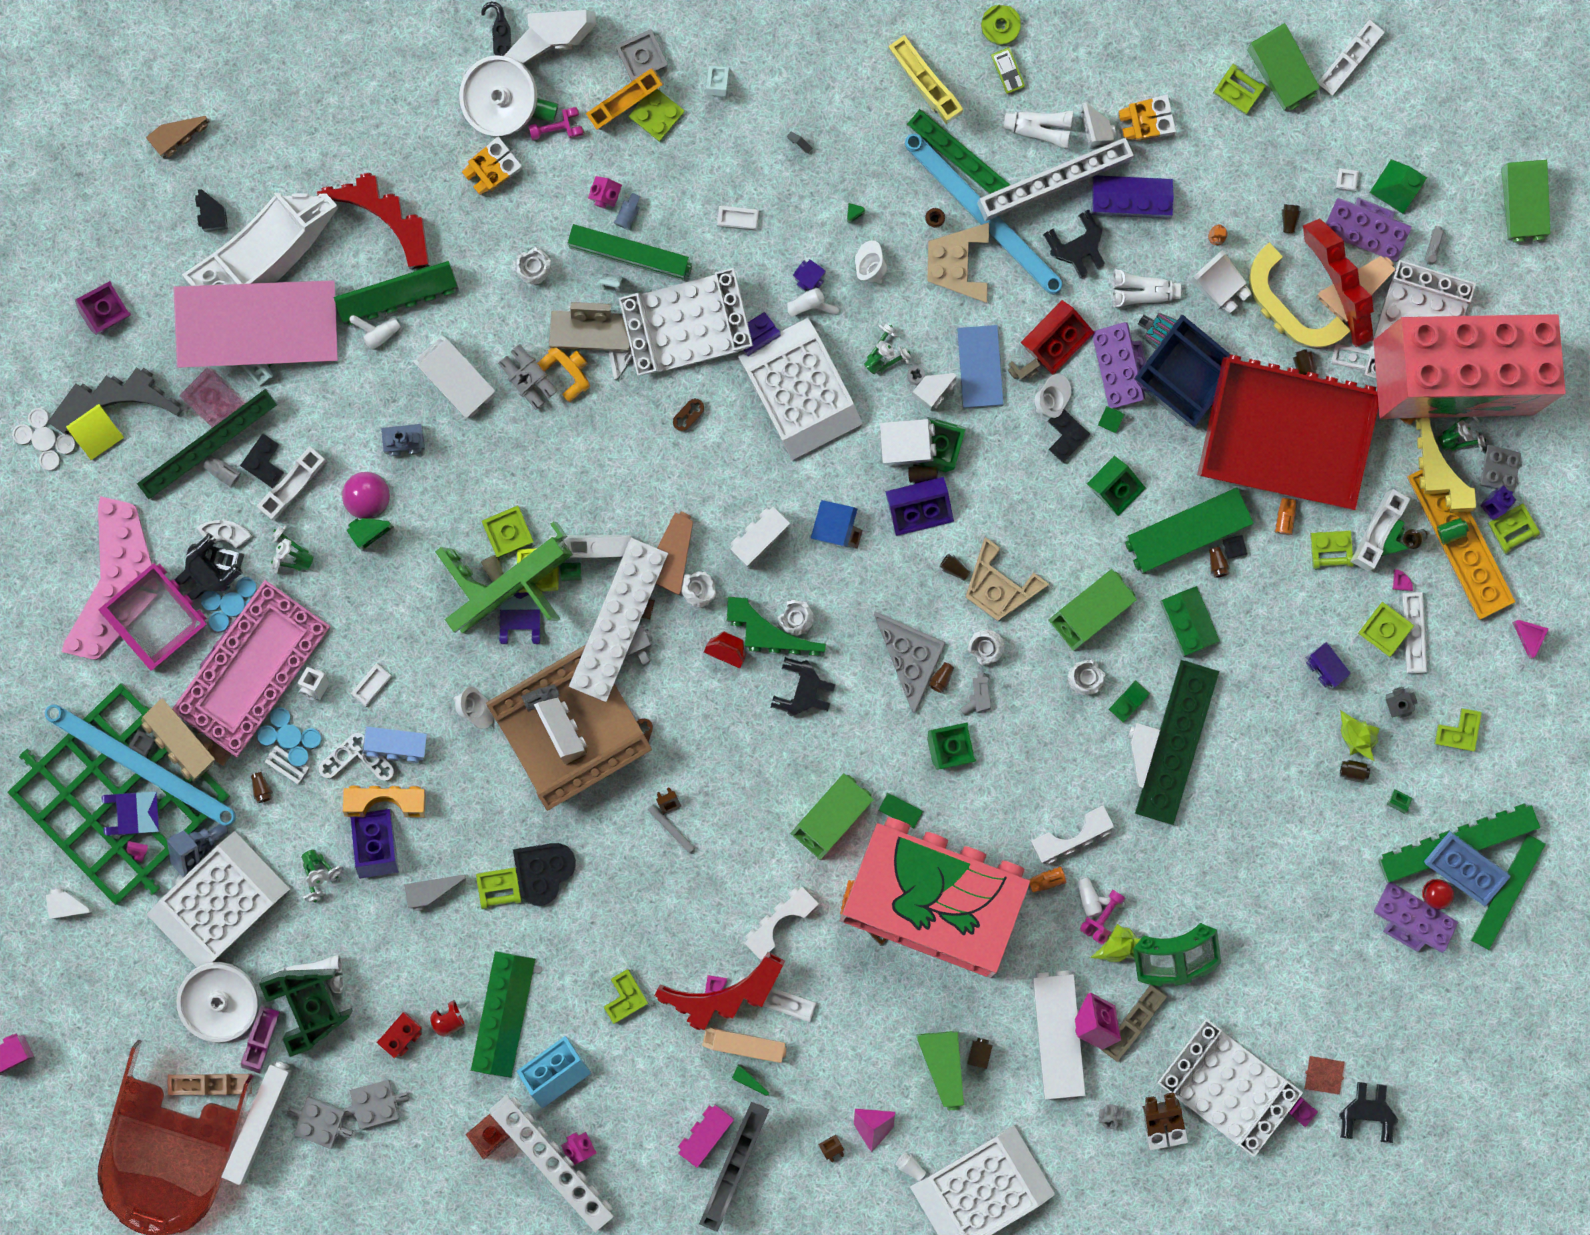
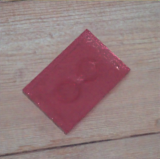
M208 367L179 395L212 428L245 404Z

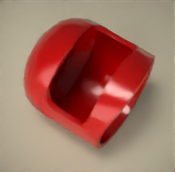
M1431 879L1423 886L1422 898L1426 904L1434 909H1445L1452 904L1454 891L1447 882L1440 879ZM1429 883H1431V884L1427 887L1426 892H1425V895H1424V891H1425L1426 886H1427Z
M455 1000L448 1003V1013L441 1015L436 1009L430 1016L432 1028L442 1037H447L465 1027L462 1016L457 1017L456 1013L460 1012Z

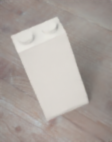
M443 335L413 361L465 418L468 416L470 418L479 411L478 407L483 402L486 404L494 397L493 393L495 390Z

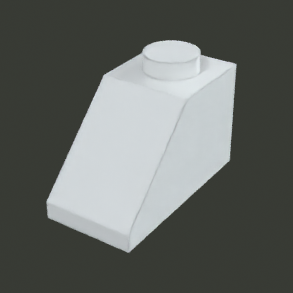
M63 888L51 890V894L46 895L49 919L92 912V908L70 892H63Z

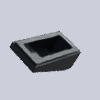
M214 546L210 548V550H213L210 562L216 568L228 570L230 566L236 564L239 566L237 570L241 569L244 554ZM218 551L220 552L218 562L216 564L214 563ZM226 553L228 554L226 564L224 566L222 564Z

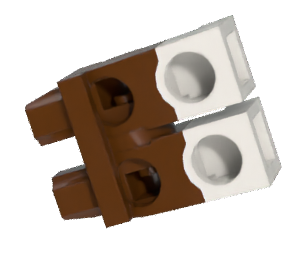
M1173 1092L1165 1094V1102L1157 1103V1099L1154 1096L1145 1098V1106L1142 1107L1149 1150L1168 1147L1166 1134L1170 1146L1188 1143L1182 1109L1179 1100L1176 1099ZM1182 1136V1137L1179 1138V1139H1173V1138H1172V1137ZM1161 1139H1162V1141L1159 1142V1143H1154V1142H1152V1141H1156V1140H1161Z

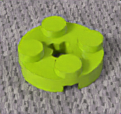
M994 5L984 13L981 22L984 37L989 42L999 46L1014 41L1019 35L1021 28L1020 16L1017 11L1007 5ZM998 20L1006 22L1004 25L1005 29L996 28Z

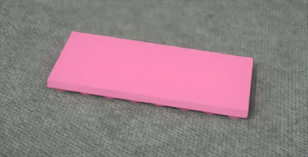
M335 280L173 286L177 368L338 361L336 306L333 298L335 297Z
M264 580L172 710L178 717L237 758L331 626Z

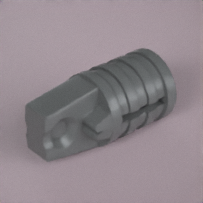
M555 684L533 690L521 697L528 712L536 709L534 704L557 698L560 695Z

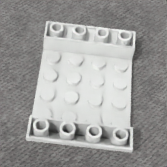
M1399 260L1389 284L1374 339L1401 317L1465 316L1476 283ZM1372 341L1364 375L1376 379L1374 343Z
M734 268L652 292L636 293L619 298L637 376L676 369L737 353L753 346Z
M809 318L781 331V336L750 356H747L744 351L737 354L791 460L863 425L847 389Z
M234 831L160 899L146 915L196 967H199L203 964L214 962L257 919L282 898L290 888Z
M1208 1019L1204 1020L1157 1082L1169 1093L1173 1092L1178 1100L1253 1157L1256 1156L1303 1094L1302 1091L1256 1058Z
M1014 1124L976 1149L910 1186L938 1235H992L1036 1209L1055 1195Z

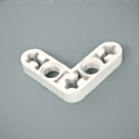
M361 733L351 735L319 765L321 776L332 778L358 755L380 780L387 781L394 776V768L384 756H379L375 762L370 763L366 760V754L361 755L359 751H362L361 747L358 745L354 747L355 741L353 739L355 737L358 739L362 737L361 743H364V735ZM346 750L349 753V757L346 761L342 762L338 759L337 755L339 751ZM334 757L335 761L341 766L338 768L335 765L331 769L333 771L332 774H324L325 768L323 766L325 764L331 765L333 761L330 759ZM381 759L384 761L381 765L384 768H390L388 771L390 775L388 777L380 775L382 771L379 767L376 770L373 768Z

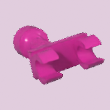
M577 107L562 110L563 121L539 127L536 124L528 125L532 141L540 139L541 134L563 128L567 130L568 138L584 135L582 126L570 129L568 118L579 115Z
M1113 889L1108 895L1110 902L1105 907L1106 909H1104L1098 921L1095 922L1086 917V921L1080 927L1081 932L1087 936L1093 934V939L1101 945L1107 941L1108 935L1112 933L1103 927L1116 905H1122L1126 899Z

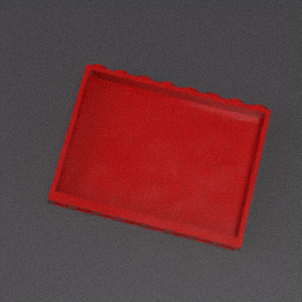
M1231 354L1229 358L1223 357L1197 476L1356 510L1379 408L1377 387L1365 385L1364 388L1357 387L1356 382L1347 380L1343 384L1338 382V378L1326 376V379L1318 378L1319 374L1307 372V375L1299 374L1300 370L1289 367L1285 371L1280 369V365L1268 363V366L1260 365L1261 361L1249 359V362L1241 361V356Z

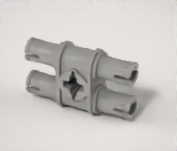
M518 344L510 352L519 361L521 368L518 369L508 355L501 359L498 364L509 376L508 381L512 382L520 392L519 395L525 396L532 407L537 410L545 401L535 391L536 385L543 391L547 399L558 390L548 380L547 373L537 364L536 359L530 357L522 345Z

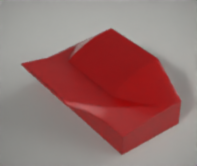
M725 631L716 637L710 638L703 652L739 669L747 655L744 650L743 639Z

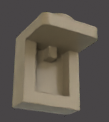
M1034 359L1019 370L1014 362L1011 361L1008 364L1010 367L1008 372L1014 379L1018 378L1019 381L1026 376L1030 379L1039 372L1037 368L1040 367V364Z

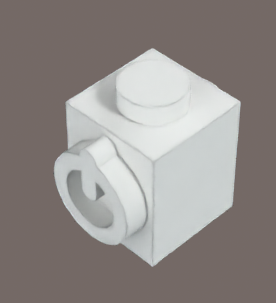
M307 667L297 684L300 687L299 693L308 700H315V698L321 700L330 683L324 672Z

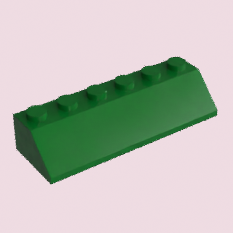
M449 261L333 298L343 324L354 326L350 322V317L353 315L360 319L367 318V320H373L378 318L380 313L392 314L397 312L398 308L402 306L411 308L416 306L417 302L421 300L430 302L435 300L436 296L440 294L449 296L456 293L455 290L459 288L452 266Z
M495 951L470 1071L512 1078L535 958Z

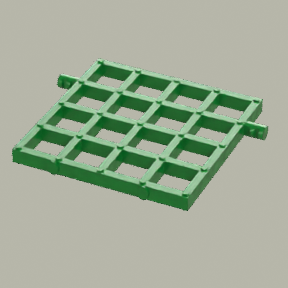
M120 683L83 720L89 724L95 720L109 736L129 746L126 741L142 726V717L150 709L144 706L123 683ZM122 694L141 713V716L119 735L100 714ZM69 733L39 762L35 760L36 756L34 754H30L31 751L29 749L23 751L19 758L21 760L24 759V763L27 766L30 765L32 769L7 792L114 905H118L141 882L145 885L144 888L146 890H150L149 894L151 896L157 893L161 887L159 885L156 886L154 884L155 880H150L148 875L169 856L168 839L160 831L150 832L165 849L143 868L124 848L128 841H131L138 833L125 834L119 841L112 835H104V827L98 820L115 803H103L91 814L72 794L93 773L113 794H126L142 777L134 773L118 788L99 768L109 757L101 753L92 761L73 741L76 737ZM68 746L87 768L65 787L46 766ZM160 748L149 760L157 764L168 751L165 748ZM208 771L201 776L219 795L216 800L224 803L230 797ZM39 773L60 793L40 813L19 793ZM185 777L183 778L189 784L192 782L191 778L189 780ZM161 789L166 796L157 803L158 814L173 801L192 821L184 829L187 834L193 833L208 818L203 813L197 816L185 802ZM64 800H67L86 820L66 840L45 820ZM91 826L112 847L92 867L70 847ZM118 853L138 875L116 895L96 873Z

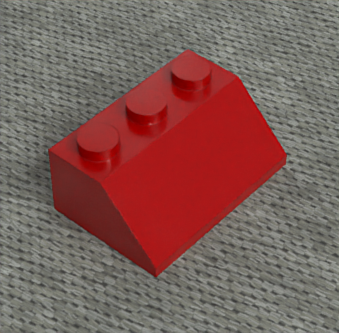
M1061 300L1020 343L1047 371L1054 375L1095 332L1072 306Z

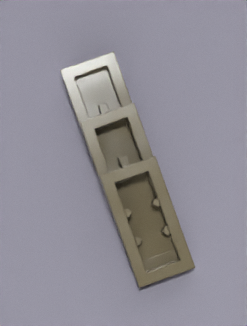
M1149 985L1119 1025L1121 1041L1102 1051L1118 1062L1168 995L1157 986Z

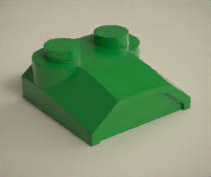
M968 722L928 731L929 750L936 770L976 762L968 730Z

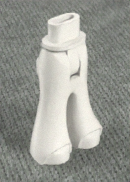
M1074 111L1060 113H1006L1003 128L1012 130V133L1015 132L1022 136L1045 140L1061 148L1068 149L1070 131L1047 129L1041 127V125L1071 130Z
M1118 269L1114 270L1113 288L1144 289V291L1114 290L1112 293L1114 308L1137 303L1166 302L1181 298V283H1172V280L1136 276Z
M334 955L313 963L284 967L282 970L273 971V973L283 970L336 969V973H342V960L340 955ZM337 975L328 979L327 983L331 992L342 994L343 976Z

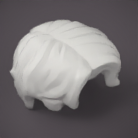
M534 247L528 253L518 254L516 272L523 282L536 285L543 282L550 274L551 260L539 248Z
M698 571L692 575H684L681 593L687 603L691 604L692 607L699 608L709 605L716 595V587L710 575L706 572Z
M798 600L787 601L784 613L777 617L779 624L788 634L796 636L805 634L810 630L814 620L812 610L807 602Z
M986 629L973 634L967 651L977 657L978 663L983 666L997 662L1004 653L1005 644L998 633Z
M1084 660L1076 662L1068 672V681L1070 687L1076 693L1089 695L1099 691L1105 682L1106 674L1098 668L1095 660Z

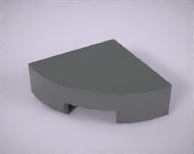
M791 131L787 135L788 139L793 144H797L805 153H809L813 149L801 136Z

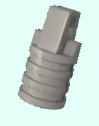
M210 456L204 464L206 470L231 488L241 476V472L213 456Z

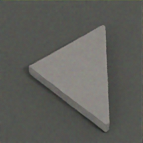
M875 612V619L911 711L915 713L946 642Z

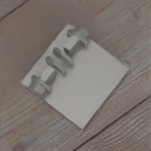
M1488 445L1487 449L1484 450L1485 461H1482L1484 467H1481L1483 472L1481 479H1479L1481 482L1480 486L1499 488L1504 485L1509 491L1515 492L1521 453Z

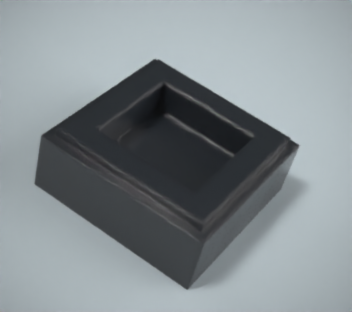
M1243 535L1223 540L1227 559L1247 555Z

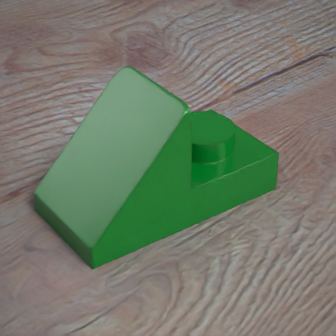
M1398 519L1385 540L1381 557L1409 549L1407 546L1396 541L1397 538L1400 539L1405 531V528H1403L1405 522Z
M1135 680L1108 710L1124 723L1150 693Z

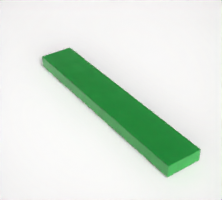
M919 109L907 123V126L989 194L1010 186L1007 181L922 110Z
M1529 834L1526 835L1507 871L1511 877L1493 897L1470 941L1487 950L1490 949L1545 847V843Z

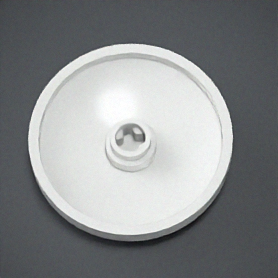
M489 56L477 61L466 72L460 86V106L466 120L479 132L491 136H507L522 129L531 119L537 103L536 84L529 70L519 61L506 56Z
M222 962L203 964L192 970L181 983L176 1000L178 1015L183 1025L195 1036L210 1042H225L239 1037L251 1026L258 1010V994L252 980L241 969Z

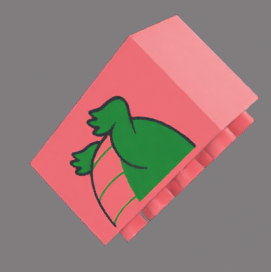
M1559 314L1401 317L1373 340L1380 419L1533 416L1566 394Z
M888 817L884 825L877 823L839 921L982 976L991 978L995 975L1030 883L1029 880L1022 878L1025 869L1007 861H1002L998 868L984 864L987 854L967 846L963 847L960 854L947 850L946 846L949 840L931 832H925L922 840L908 835L910 825L894 818Z

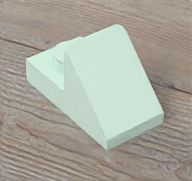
M709 66L706 95L714 97L727 96L729 67Z

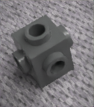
M1398 687L1393 689L1392 693L1386 694V702L1392 718L1396 716L1406 717L1411 715L1412 711H1415V704H1418L1415 693H1411L1409 687L1405 689L1404 687Z

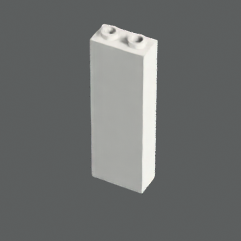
M1069 970L1057 971L1055 976H1049V972L1037 973V977H1033L1044 1099L1085 1096L1080 1038L1077 1037L1075 1032L1077 1004L1074 974H1069Z
M281 1061L269 1065L222 1174V1178L238 1185L245 1183L293 1070L289 1069L290 1065Z

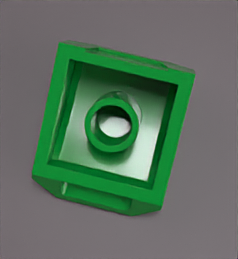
M927 417L935 427V436H932V444L936 445V456H933V461L920 462L922 466L937 467V470L942 472L952 471L956 466L966 427Z

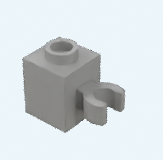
M643 627L636 629L627 651L629 656L637 653L642 665L650 662L644 650L651 646L650 641L653 640L648 629L645 631Z

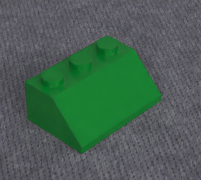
M1197 586L1160 601L1183 657L1220 642Z

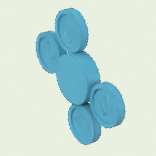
M249 577L241 578L236 584L238 593L229 592L222 599L216 591H206L202 595L201 604L205 609L213 611L220 606L223 611L214 612L209 618V625L214 631L221 632L227 629L229 625L228 616H238L250 601L249 599L245 603L243 597L252 596L257 589L253 579Z
M282 707L275 708L270 714V722L273 726L280 728L278 733L272 726L265 725L258 730L257 740L264 746H270L277 739L278 744L282 748L290 750L288 753L290 764L295 767H301L306 764L308 753L303 747L298 746L300 741L304 747L313 749L319 746L321 735L313 728L306 729L301 735L300 730L296 726L287 725L290 721L289 712Z

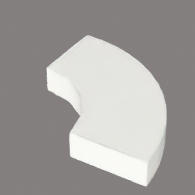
M214 520L196 527L203 538L207 533H210L214 536L211 538L212 540L215 538L217 541L229 542L236 549L253 537L245 528L230 521Z

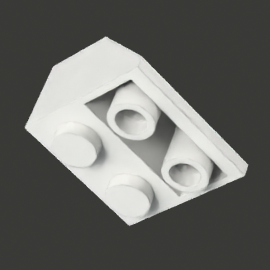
M949 373L925 376L913 391L912 397L930 411L933 407L937 409L944 401V393L947 392L949 394L956 386L957 382L955 379L957 375Z

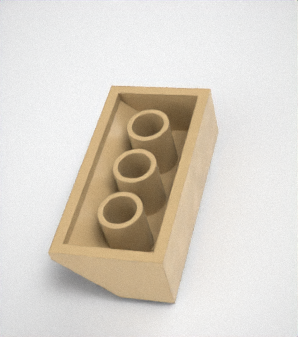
M163 698L142 717L141 721L143 724L141 725L144 730L156 737V744L161 749L165 748L168 751L169 759L174 764H179L182 768L181 773L186 779L189 780L191 778L194 782L213 766L215 759Z

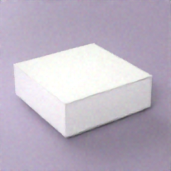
M1339 168L1336 189L1356 191L1359 171Z

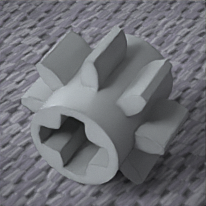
M1114 1104L1106 1105L1104 1109L1099 1110V1123H1103L1106 1129L1117 1128L1118 1124L1122 1125L1123 1110H1119V1107Z

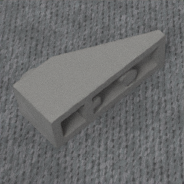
M466 875L404 884L408 908H413V912L425 910L426 905H430L466 879Z

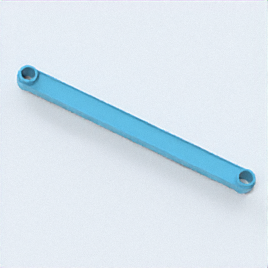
M918 134L908 135L905 139V147L980 225L989 222V234L1047 293L1052 295L1059 293L1062 289L1061 279L999 216L985 221L977 205L980 198L977 193ZM912 138L919 141V145L915 148L908 144V141ZM1051 280L1058 282L1059 288L1051 290L1048 287V282Z
M54 704L46 708L45 717L49 722L221 825L230 826L235 822L236 813L228 806L61 706ZM53 708H57L59 711L56 719L50 717V711ZM225 811H229L232 815L231 820L227 823L222 820V814Z

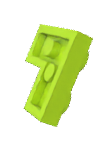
M1461 708L1458 727L1438 724L1434 744L1475 752L1482 712Z
M629 969L611 978L620 997L603 1007L612 1023L615 1024L647 1005L648 1002Z

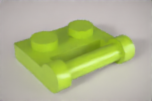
M1233 63L1213 93L1246 115L1266 85L1262 82L1258 83L1237 69L1238 66ZM1234 75L1255 89V92L1252 94L1231 80L1230 77Z
M1524 503L1487 523L1504 554L1511 552L1510 549L1531 537L1536 538L1540 535ZM1526 524L1528 525V531L1506 542L1504 539L1506 535Z
M1351 530L1310 533L1313 569H1319L1321 566H1354V563L1350 562L1353 558ZM1346 551V557L1319 559L1318 553Z
M516 867L476 874L481 909H488V906L515 902V904L522 903ZM513 888L514 894L486 899V892Z

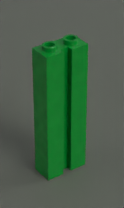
M572 225L567 242L570 249L685 281V277H690L692 263H690L688 256L579 225Z
M1236 487L1128 535L1125 545L1128 552H1133L1136 559L1133 560L1137 571L1141 570L1143 574L1254 523L1239 489Z

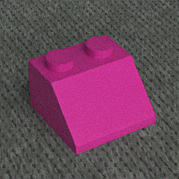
M1091 992L1087 994L1075 1018V1032L1078 1038L1103 1050L1121 1041L1116 1008L1112 1003Z
M16 1033L2 1039L4 1043L0 1045V1074L34 1057L24 1035L18 1036Z

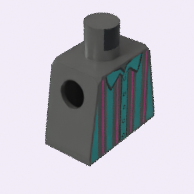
M1158 313L1154 320L1143 314L1138 325L1147 330L1143 339L1156 349L1177 320L1162 313Z

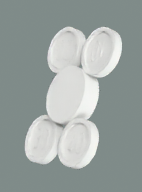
M35 408L29 413L28 421L31 426L37 429L33 432L29 426L20 424L14 428L12 436L15 442L19 444H27L32 441L36 449L44 451L39 458L41 467L46 470H54L58 467L60 458L51 449L55 446L58 452L69 454L75 449L76 443L74 438L68 434H62L56 439L55 433L51 429L44 427L49 420L47 412L41 408Z

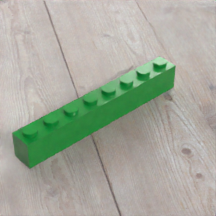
M1526 803L1515 806V811L1508 813L1507 810L1495 813L1496 817L1489 820L1488 816L1476 820L1477 824L1471 827L1469 823L1457 827L1458 831L1453 834L1478 851L1539 829L1540 825L1533 806H1526ZM1450 830L1438 834L1439 838L1432 840L1429 837L1420 840L1421 845L1415 847L1412 844L1401 847V852L1396 854L1393 851L1382 854L1383 858L1378 861L1386 883L1430 868L1425 864V859Z

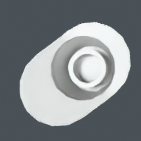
M872 240L865 242L855 256L858 279L881 284L882 277L886 274L888 267L883 258L880 244Z
M1062 374L1050 376L1043 388L1037 392L1034 398L1036 413H1042L1051 418L1060 416L1071 396V386L1065 376Z
M468 687L461 694L453 698L457 714L462 718L468 719L474 726L485 729L493 723L494 717L486 705V702L489 700L475 687Z

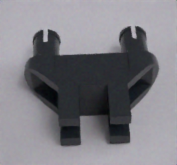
M1086 210L1085 213L1082 212L1078 215L1086 229L1085 234L1062 244L1054 228L1043 234L1051 248L1050 255L1053 258L1072 264L1079 278L1086 276L1088 273L1081 259L1090 255L1097 269L1105 264L1098 251L1103 228L1096 224L1090 210Z
M207 533L197 544L194 543L189 546L186 554L185 570L174 579L180 586L193 578L197 585L187 594L191 600L197 599L205 591L229 590L231 583L243 573L241 569L237 570L239 568L238 565L233 564L222 575L205 556V552L217 543L215 538L211 539L214 536L210 533Z
M785 657L783 662L791 664V666L783 664L782 669L798 673V676H800L794 699L787 700L774 695L772 701L779 702L780 704L772 702L770 708L788 712L787 714L791 717L811 707L828 711L830 703L815 699L817 688L834 692L836 684L820 680L808 660L800 662Z
M1357 1082L1356 1098L1339 1113V1117L1342 1119L1340 1138H1346L1347 1135L1348 1139H1353L1354 1121L1360 1119L1380 1121L1382 1124L1380 1142L1393 1143L1394 1125H1397L1398 1118L1386 1103L1387 1085L1377 1084L1375 1100L1366 1099L1367 1083Z

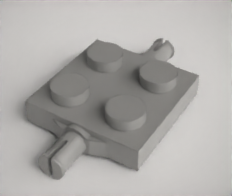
M389 1080L349 1090L352 1107L343 1109L347 1112L344 1117L354 1115L360 1130L398 1120L397 1103L409 1100L407 1091L395 1095Z
M308 1096L301 1110L290 1106L289 1111H287V1114L298 1118L294 1135L332 1149L339 1135L349 1139L352 1137L353 1131L342 1127L346 1112L343 1109Z

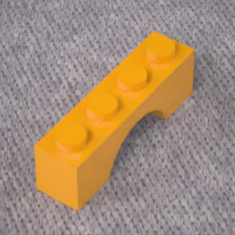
M652 67L585 114L596 130H598L664 83Z
M352 785L343 790L344 817H365L367 811L373 805L380 802H391L402 810L404 817L425 818L426 793L419 786H410L409 789L390 786L389 789H381L380 786L361 788L360 786Z

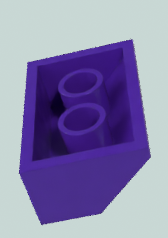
M944 477L885 491L896 536L954 522Z

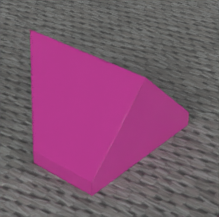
M1522 620L1512 622L1529 659L1535 657L1549 628Z
M855 1109L854 1126L872 1153L893 1129L895 1112Z

